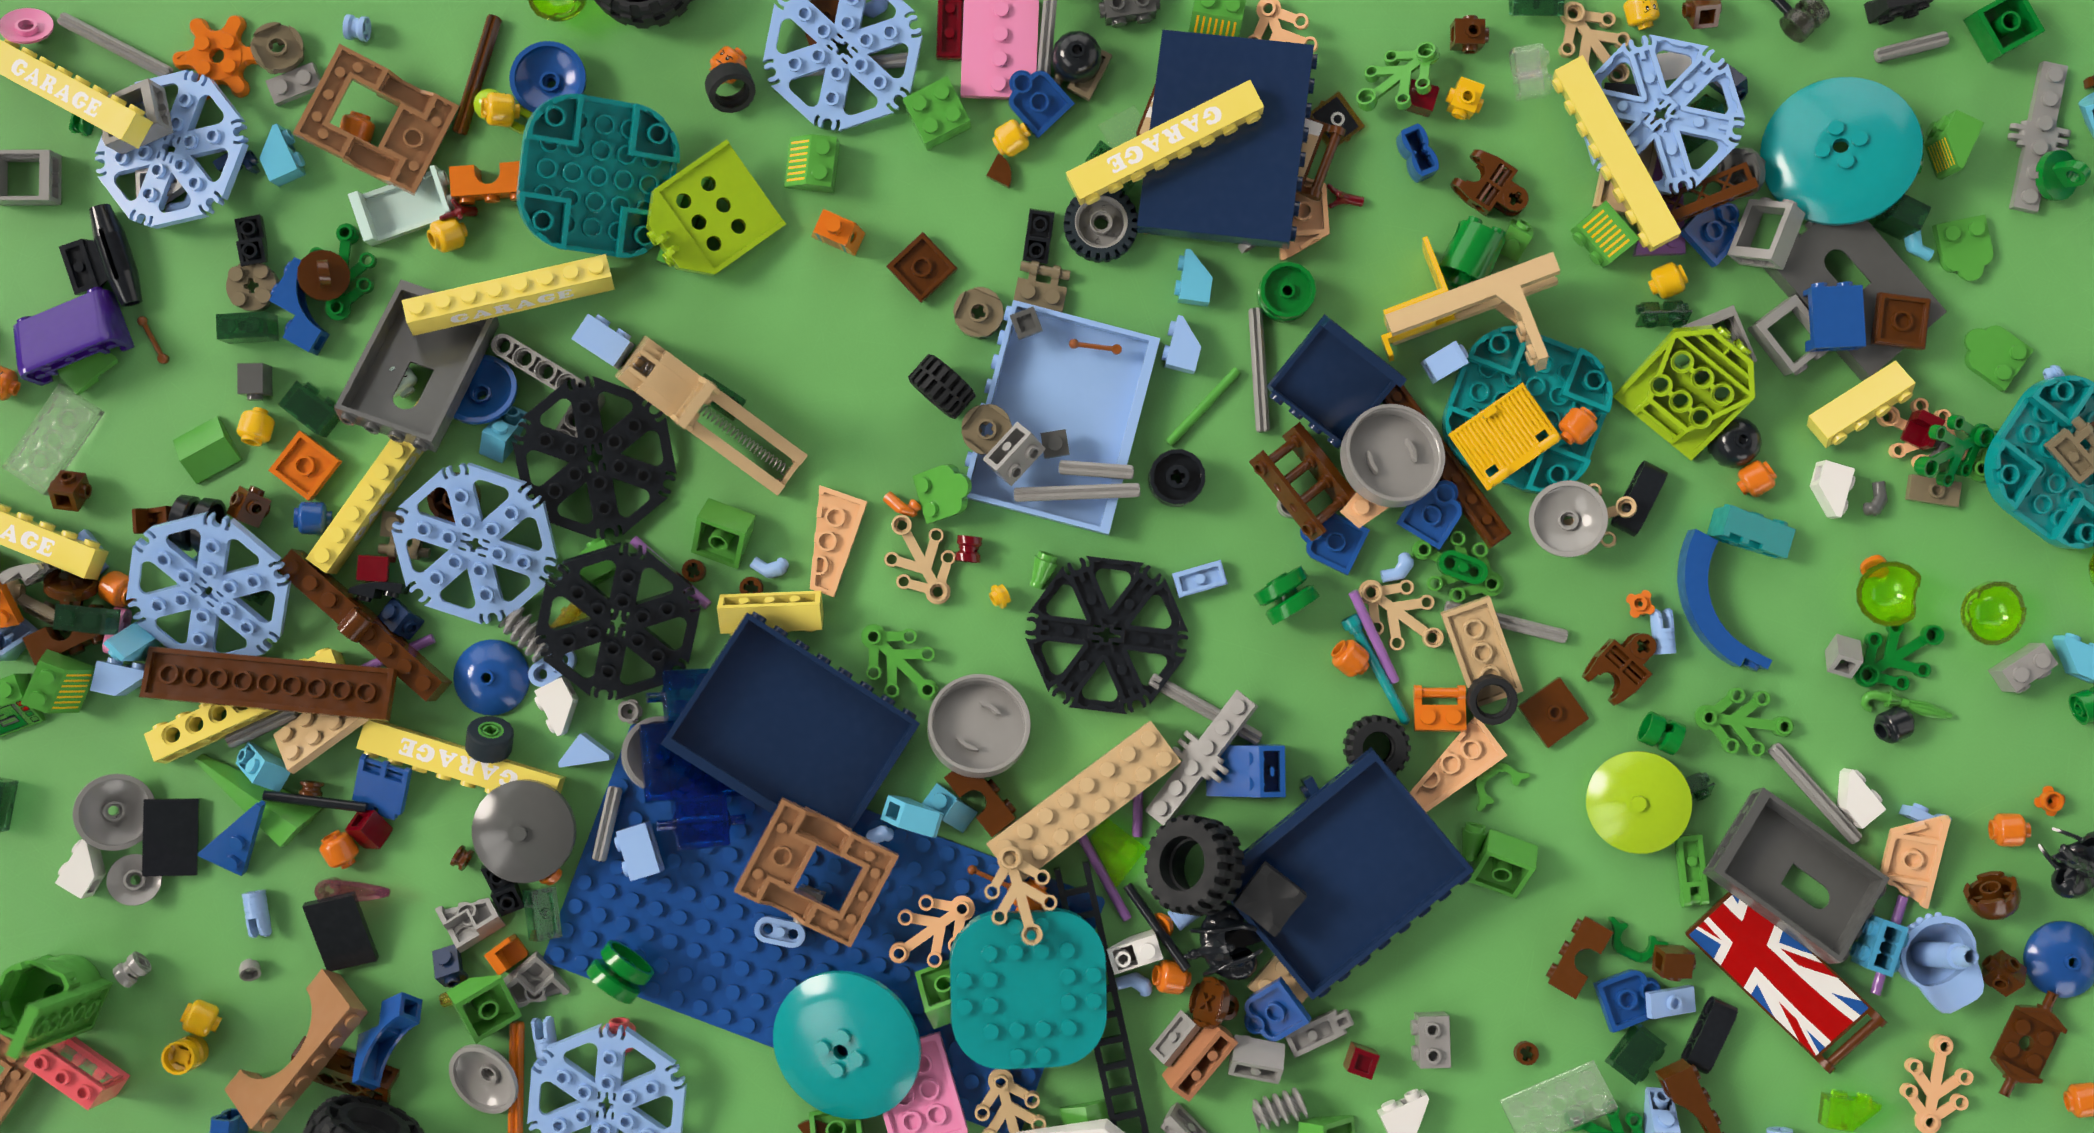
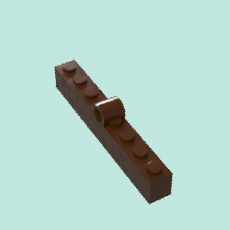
M291 549L281 560L285 565L281 569H277V571L282 575L289 574L288 580L338 624L337 629L345 637L355 643L359 642L387 668L396 669L398 671L397 677L425 702L436 701L452 681L401 636L393 633L373 611L360 600H357L356 596L348 593L349 590L331 574L323 572L305 558L308 554L305 551Z

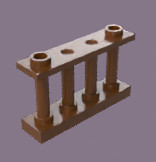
M1299 422L1282 435L1286 443L1269 456L1264 450L1261 451L1249 463L1253 466L1256 474L1264 480L1301 527L1302 532L1313 541L1327 531L1322 524L1336 512L1341 511L1356 492L1301 422ZM1293 450L1302 462L1284 476L1275 463ZM1309 470L1318 482L1299 496L1291 486V483ZM1325 490L1333 502L1315 516L1306 504Z

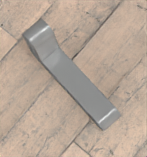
M498 334L492 339L491 348L496 355L554 390L565 381L574 378L578 387L582 388L586 384L582 379L507 334ZM510 341V349L502 353V343ZM526 354H531V363L524 366L522 363L523 357ZM547 367H552L553 375L545 379L544 370ZM600 393L598 396L600 411L605 404L603 393ZM572 404L555 430L578 438L576 427L573 424Z

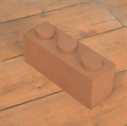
M1222 1024L1214 1029L1201 1028L1172 1065L1163 1072L1162 1076L1174 1092L1190 1102L1238 1042Z

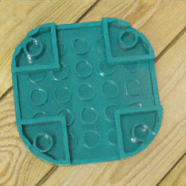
M564 94L545 101L532 113L523 133L516 199L518 211L524 224L539 240L563 250L600 255L606 254L607 256L619 258L635 257L648 252L649 249L654 247L646 235L649 232L646 224L651 192L676 174L677 163H680V149L677 137L659 113L644 105L585 94Z
M1504 326L1485 334L1468 350L1467 360L1469 363L1460 368L1443 412L1442 433L1445 443L1461 465L1473 471L1448 434L1521 383H1524L1559 434L1562 433L1559 429V422L1572 408L1585 407L1597 417L1596 423L1598 428L1585 444L1573 443L1570 445L1561 439L1558 443L1501 482L1525 492L1539 494L1543 489L1556 482L1577 481L1587 470L1607 413H1610L1613 400L1612 384L1603 369L1605 367L1592 353L1581 347L1577 349L1541 334L1540 336L1548 353L1546 369L1536 372L1534 365L1529 366L1526 360L1525 342H1519L1515 330L1517 326ZM1543 430L1535 437L1541 442L1548 437V434ZM1494 464L1485 472L1491 477L1499 470Z
M2073 375L2041 380L2023 393L1988 447L1984 462V475L1988 490L1995 502L2044 541L2059 548L2084 549L2094 546V473L2080 484L2076 483L2043 446L2064 428L2073 434L2076 428L2071 422L2078 416L2085 422L2091 423L2094 421V382L2087 378ZM2086 439L2080 442L2086 450L2090 449L2091 445Z
M1055 908L1053 911L1030 910L1033 922L1041 928L1043 936L1037 945L1028 946L1021 938L1024 926L1019 911H1008L1006 922L1000 926L995 925L991 920L992 913L995 910L985 912L970 920L955 937L949 956L951 1025L956 1041L963 1052L978 1064L992 1069L1060 1067L1075 1063L1087 1056L1100 1041L1107 1020L1106 958L1102 941L1094 928L1080 915L1066 909ZM998 912L994 915V918L997 922H1001L1004 920V915ZM1028 931L1027 938L1029 940H1035L1036 933L1034 931Z

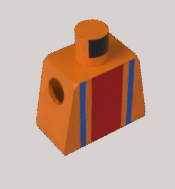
M823 209L811 237L856 256L865 232L855 222Z

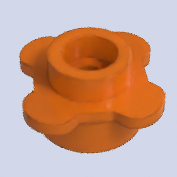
M1643 590L1640 594L1636 595L1629 594L1626 597V602L1629 603L1631 608L1629 613L1633 618L1654 613L1655 606L1652 605L1650 600L1652 595L1648 590ZM1639 602H1642L1643 605H1642V606H1638V603H1639Z
M2044 786L2042 794L2034 799V805L2045 810L2048 816H2055L2057 811L2062 809L2065 797L2055 792L2052 786Z

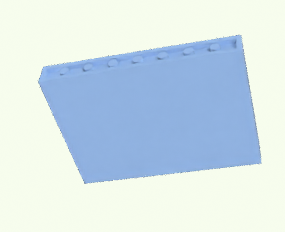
M1013 300L1012 306L1007 305L1003 320L1007 321L1005 331L1000 330L997 344L1001 345L999 355L994 354L991 369H994L992 379H987L984 393H987L988 397L986 404L981 402V405L993 404L1002 408L1009 416L1012 426L1016 422L1020 423L1041 444L1040 433L1066 429L1070 455L1044 459L1043 452L1022 476L1010 486L985 463L983 458L986 455L968 451L965 466L969 467L967 477L971 480L972 489L967 498L1109 535L1118 498L1016 502L1014 500V489L1019 487L1123 483V479L1063 475L1059 473V462L1061 460L1128 464L1160 338ZM1034 306L1043 331L1018 340L1010 315ZM1076 339L1078 342L1106 346L1119 344L1122 347V351L1120 354L1115 355L1112 351L1082 347L1072 349L1069 346V341ZM990 423L987 426L982 424L980 426L982 429L981 435L989 434L991 436L993 434L991 430L993 425Z

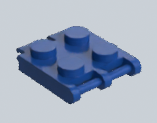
M363 753L359 760L352 800L367 802L368 810L376 811L378 808L380 816L395 821L398 815H401L405 810L412 769L408 767L402 769L390 765V762L386 760L384 762L377 761Z

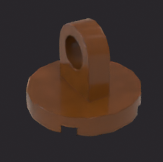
M317 250L310 252L301 260L297 270V280L300 288L311 298L318 301H331L339 298L350 284V270L340 255L332 251Z
M61 569L48 573L43 579L44 593L48 597L60 601V612L65 615H70L80 610L83 606V601L91 598L98 592L99 579H85L67 571L61 572Z
M1204 977L1203 981L1197 983L1193 988L1189 1001L1190 1013H1193L1194 1019L1192 1020L1197 1026L1205 1029H1214L1223 1020H1231L1237 1015L1239 1002L1235 996L1229 994L1226 983L1220 978Z

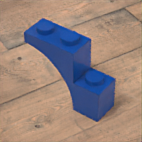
M294 257L285 266L284 275L280 282L272 288L269 301L295 315L286 324L283 338L318 356L330 334L316 323L308 309L306 294L300 288L297 280V270L301 260Z
M401 992L382 1001L379 1025L358 1035L352 1078L353 1084L371 1090L380 1087L385 1065L393 1049L410 1029L420 1024L422 999Z

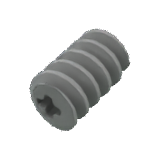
M521 607L511 612L498 627H504L503 633L505 635L511 634L510 640L512 642L519 640L518 648H526L525 655H533L532 662L536 663L543 658L540 654L541 650L549 646L546 643L536 644L535 633L538 621L530 624L529 621L533 615L529 614L523 617L522 614L525 607Z
M1295 1087L1292 1088L1291 1096L1286 1090H1283L1282 1099L1276 1093H1273L1272 1102L1266 1096L1262 1097V1105H1260L1256 1098L1252 1102V1112L1259 1133L1261 1124L1267 1130H1270L1271 1121L1277 1127H1280V1118H1283L1287 1124H1290V1115H1293L1297 1121H1300V1113L1303 1112L1306 1118H1308L1303 1097Z

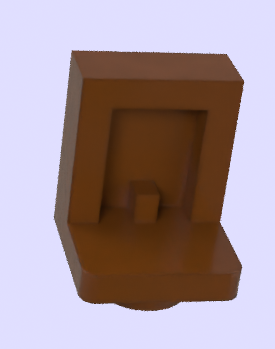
M172 506L132 509L133 533L144 534L150 527L168 522Z

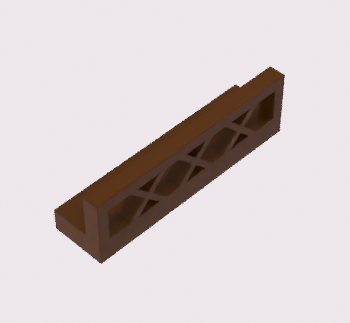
M1744 162L1705 178L1696 188L1693 183L1690 191H1687L1685 186L1679 189L1677 195L1672 193L1671 196L1663 195L1662 198L1664 202L1673 205L1670 212L1676 223H1679L1758 191L1759 185L1756 178L1752 177L1747 162ZM1743 170L1747 181L1737 185L1728 183L1732 174ZM1728 176L1726 181L1719 180L1721 178ZM1715 182L1723 185L1722 190L1712 195L1703 193L1709 183ZM1699 187H1702V189H1701L1700 192L1697 191V190H1694V189H1697V188H1699ZM1690 192L1698 195L1695 202L1687 205L1679 203L1684 193ZM1678 196L1676 202L1670 200Z
M306 1036L302 1038L297 1048L291 1055V1061L299 1052L300 1048L302 1047L306 1039ZM339 1048L313 1080L316 1083L352 1094L353 1096L363 1095L389 1103L391 1089L399 1077L400 1069L385 1065L380 1087L374 1090L359 1085H351L349 1082L352 1083L356 1054Z

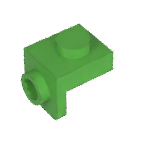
M1511 219L1505 231L1504 238L1506 243L1502 247L1500 254L1518 262L1533 238L1534 230L1531 229L1532 226L1522 219H1518V221Z

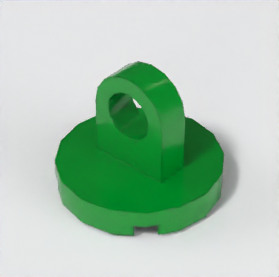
M2055 150L2046 152L2036 166V172L2039 171V178H2036V186L2040 194L2047 200L2060 201L2068 199L2074 193L2077 186L2083 185L2091 175V170L2085 163L2075 160L2067 151Z

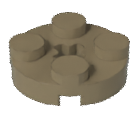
M270 22L260 26L254 32V37L250 44L253 58L268 73H286L292 71L303 62V40L298 31L293 27L281 25L279 22ZM274 43H277L279 46H285L281 52L271 51Z
M262 263L241 267L238 264L228 272L226 282L228 297L233 305L246 311H264L271 306L272 302L269 301L271 291L274 285L279 283V278L274 271ZM252 280L259 284V287L254 289V293H251V290L248 289V284Z
M975 287L974 289H969L961 293L954 304L955 323L969 337L988 338L1000 328L1003 322L1004 311L1002 302L997 294L988 288ZM979 306H982L983 312L986 315L975 319V314L972 313L973 308L978 309Z
M993 404L978 405L970 409L964 416L962 436L969 449L977 454L987 455L1012 428L1009 416L1002 408ZM989 423L992 424L991 430L993 434L991 436L989 434L982 436L980 426L982 424L986 426Z

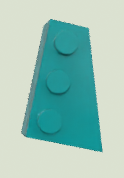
M1724 504V507L1714 508L1707 535L1720 542L1775 559L1788 558L1796 529L1789 527L1785 521L1778 519L1770 520L1764 518L1762 514L1748 512L1739 507Z

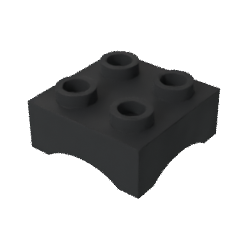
M1873 0L1866 2L1864 8L1868 24L1878 22L1879 25L1894 21L1895 17L1903 16V19L1919 15V11L1930 7L1929 3L1934 0Z
M1264 861L1235 898L1233 905L1276 937L1290 916L1305 900L1307 893L1268 862Z

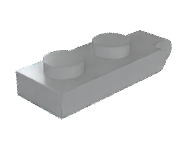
M1333 1009L1311 1019L1310 1023L1287 1035L1285 1039L1294 1058L1347 1034L1346 1028L1354 1025V1021L1348 1009L1340 1012L1337 1009Z

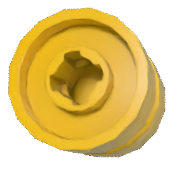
M188 1035L170 1043L164 1048L161 1055L164 1069L173 1075H181L201 1066L209 1055L208 1044L202 1037L197 1035Z

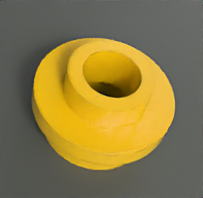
M1003 584L991 586L989 597L993 605L999 606L1001 609L1005 608L1011 602L1007 589Z

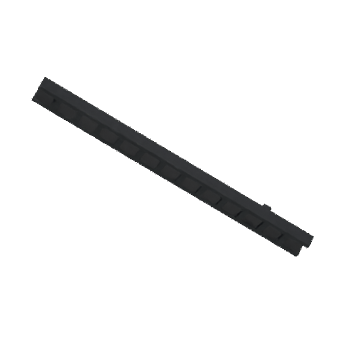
M1089 860L1082 862L1087 885L1066 890L1060 867L1054 868L1062 909L1069 910L1067 897L1089 892L1093 910L1076 914L1080 915L1083 919L1095 917L1098 936L1102 941L1105 951L1106 971L1109 984L1106 985V993H1112L1115 1009L1107 1011V1019L1117 1017L1120 1034L1101 1038L1094 1048L1109 1120L1118 1127L1117 1121L1139 1116L1142 1132L1149 1133L1115 977L1106 950L1108 946ZM1122 1042L1126 1059L1104 1064L1100 1047ZM1128 1067L1132 1084L1109 1089L1106 1071ZM1134 1092L1137 1108L1115 1113L1111 1096Z

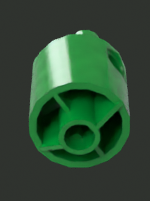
M1469 216L1467 220L1459 221L1455 235L1450 241L1439 265L1442 274L1450 286L1457 288L1491 275L1500 251L1506 243L1504 238L1506 232L1503 229L1485 226L1482 224L1483 221L1474 216Z

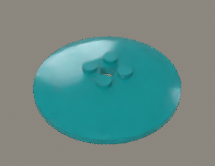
M1838 77L1818 81L1790 96L1776 110L1767 124L1760 149V157L1766 162L1765 183L1777 201L1782 202L1783 199H1788L1796 202L1798 207L1806 213L1804 220L1833 226L1863 222L1891 208L1911 187L1921 164L1923 138L1919 122L1913 110L1900 95L1890 88L1872 80L1856 77ZM1845 142L1849 148L1843 153H1838L1833 149L1835 143Z
M828 971L813 975L798 984L787 995L779 1007L775 1018L773 1045L777 1063L783 1076L791 1088L803 1100L826 1114L845 1119H866L881 1115L894 1108L903 1100L917 1078L921 1063V1043L914 1019L895 993L871 977L851 971ZM837 1045L844 1046L848 1051V1055H841L837 1050Z

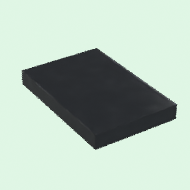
M200 798L144 799L142 877L198 875Z
M355 891L304 902L302 908L326 970L336 971L378 960L379 955Z

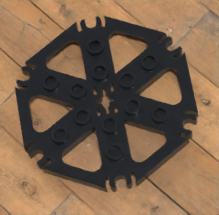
M586 376L584 387H578L574 378L571 379L573 390H570L567 380L522 417V419L530 421L531 424L529 425L525 422L518 423L519 426L526 429V434L524 436L515 434L513 437L518 441H523V445L512 442L519 479L527 482L521 486V489L523 490L526 486L531 485L532 488L527 495L533 494L534 497L531 499H535L540 495L542 497L538 502L540 505L545 500L551 524L594 539L598 538L596 535L597 529H600L601 539H605V530L611 528L614 530L615 537H618V525L621 526L624 535L668 498L659 494L660 490L666 494L671 493V490L666 489L663 485V482L667 479L671 481L676 479L673 475H666V471L677 474L666 416L663 420L657 422L656 419L661 417L663 412L659 411L657 414L650 413L649 408L652 404L647 402L643 406L642 403L645 399L635 391L594 376V387H590L591 379L589 376ZM602 392H608L627 399L633 406L632 411L605 434L598 404V396ZM559 400H569L572 404L578 438L543 426L540 421L541 415ZM655 431L660 438L663 461L660 465L654 466L621 453L646 432ZM592 444H594L597 454H602L603 459L599 460L598 472L594 462L588 460V457L592 455ZM532 450H536L569 463L543 485L536 486L530 479L527 454ZM613 478L645 489L649 493V500L628 517L620 515ZM585 483H587L593 519L588 524L563 517L558 513L559 504Z
M621 542L563 560L562 564L559 563L557 569L563 575L555 577L550 573L548 575L550 582L547 579L545 581L535 638L537 645L546 643L549 647L542 649L540 654L544 657L546 663L589 696L594 686L595 698H598L600 690H607L608 700H611L614 690H616L615 700L670 683L672 678L676 679L677 673L672 668L680 666L685 670V661L689 664L700 615L699 600L689 601L687 599L688 596L695 594V589L691 588L692 583L648 547H646L644 557H642V545L638 546L636 553H630L628 551L629 543L627 542L623 546L622 553L619 552ZM606 560L614 562L616 568L610 597L580 574L581 569ZM646 568L655 569L673 585V590L636 602L641 575ZM558 596L566 598L589 616L556 628H552L549 625L552 602ZM620 610L622 622H625V624H620L617 633H615V623L611 620H616ZM677 617L685 619L687 623L682 646L678 649L672 648L647 627ZM600 642L593 676L585 678L563 661V656L566 653ZM626 647L655 669L654 676L632 684L622 683L620 676Z
M1086 556L1090 564L1089 567H1086V562L1081 557L1079 558L1081 568L1074 570L1071 563H1067L1068 571L1071 573L1067 575L1063 566L1028 612L1038 614L1039 616L1038 618L1027 617V621L1035 622L1036 629L1033 631L1025 630V634L1030 636L1036 635V638L1025 639L1048 692L1056 684L1058 687L1053 690V697L1059 691L1066 693V698L1062 702L1064 705L1070 701L1071 697H1074L1072 704L1069 706L1071 708L1127 714L1124 709V703H1127V708L1132 713L1134 712L1132 707L1133 701L1139 700L1144 708L1146 707V701L1143 696L1146 695L1151 704L1185 657L1176 656L1175 652H1187V649L1179 648L1177 643L1180 639H1188V636L1184 634L1178 635L1177 632H1188L1166 579L1164 578L1163 582L1157 586L1156 582L1161 579V574L1158 573L1154 579H1150L1147 576L1151 566H1146L1143 572L1140 573L1139 570L1144 564L1142 562ZM1099 569L1126 571L1131 576L1130 583L1110 609L1096 579V572ZM1062 585H1070L1073 588L1086 620L1051 616L1047 613V604ZM1158 595L1163 599L1171 618V625L1168 628L1161 629L1130 625L1151 596ZM1094 625H1101V628L1094 627ZM1114 627H1119L1121 630H1115ZM1105 628H1110V632L1114 633V635H1120V638L1113 637L1109 638L1108 642H1103V637L1093 635V632L1100 633ZM1092 640H1099V643L1092 642ZM1046 641L1083 645L1060 675H1055L1050 671L1041 649ZM1112 642L1119 643V645H1112ZM1127 650L1162 654L1166 657V666L1158 675L1163 679L1160 683L1156 682L1159 684L1158 689L1141 683ZM1103 661L1117 690V698L1110 702L1087 699L1082 694L1083 687Z

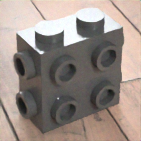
M1102 0L1099 3L1100 18H1105L1106 26L1112 25L1115 28L1123 27L1128 22L1137 21L1138 24L1149 23L1152 19L1156 18V12L1160 9V0Z

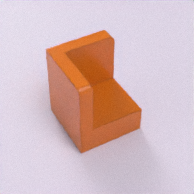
M513 934L487 952L484 957L497 975H501L528 956L529 952L517 935Z

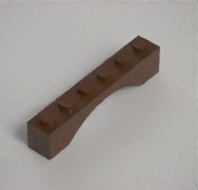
M1682 1058L1655 1071L1664 1093L1674 1103L1693 1113L1703 1128L1704 1133H1721L1718 1126L1721 1124L1720 1118L1715 1110H1711L1708 1104L1711 1102V1098L1704 1087L1701 1088L1698 1081L1701 1079V1076L1694 1064L1690 1065Z

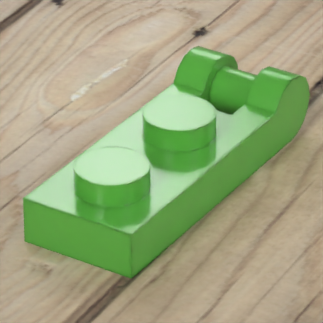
M1702 834L1681 835L1675 841L1680 904L1682 907H1691L1692 904L1699 903L1700 906L1709 905L1707 876L1703 874L1706 864ZM1690 887H1697V893L1691 894Z

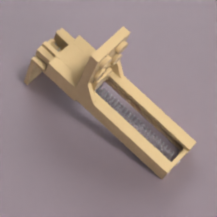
M646 336L642 338L615 374L618 380L669 416L675 423L698 437L777 496L799 465L808 456L719 390L709 380L700 376ZM711 401H714L791 458L793 464L791 467H788L789 469L786 470L785 475L782 474L786 465L783 463L784 467L780 472L783 475L782 479H775L697 422L701 415L700 413L706 407L708 409ZM706 409L705 413L703 414V417H704L709 411H710V414H711L712 409H709L708 411H707V409ZM713 412L712 414H714L711 422L717 416H719L714 425H716L722 419V422L718 427L720 428L726 421L723 422L724 418H720V415L715 416L716 412ZM727 421L722 431H724L725 428L730 425L726 434L732 428H734L733 432L730 435L731 437L738 430L734 440L742 433L740 439L738 440V442H740V440L743 438V432L739 433V429L735 430V426L731 428L732 424L729 423L727 425ZM748 438V439H750V440H749V442H748L746 448L753 442V441H751V438ZM753 443L752 447L750 448V451L752 450V448H753L754 446L757 445V447H756V449H755V451H754V453H755V452L759 449V448H758L759 444L756 443V444L754 445V443ZM760 446V447H761V450H760L759 454L757 455V457L765 450V453H764V455L762 456L761 459H763L764 456L769 453L767 459L765 460V462H766V461L771 457V456H770V452H767V453H766V449H763V450H762L763 447ZM776 457L777 460H776V462H775L773 468L775 467V465H776L777 463L780 462V465H779V467L777 468V470H778L783 464H781V463H782V460H779V461H778V457ZM772 458V460L770 461L769 465H770L776 458H774V459Z

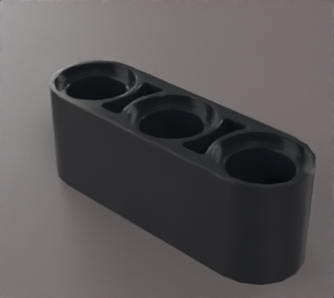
M1644 460L1637 468L1624 496L1635 500L1637 504L1635 515L1630 518H1623L1620 515L1615 516L1611 520V525L1633 537L1636 536L1642 528L1667 478L1668 472ZM1624 504L1622 511L1629 512L1632 506Z
M1715 996L1709 997L1684 1047L1681 1059L1683 1058L1690 1065L1694 1064L1699 1072L1708 1074L1712 1070L1738 1013L1737 1007Z

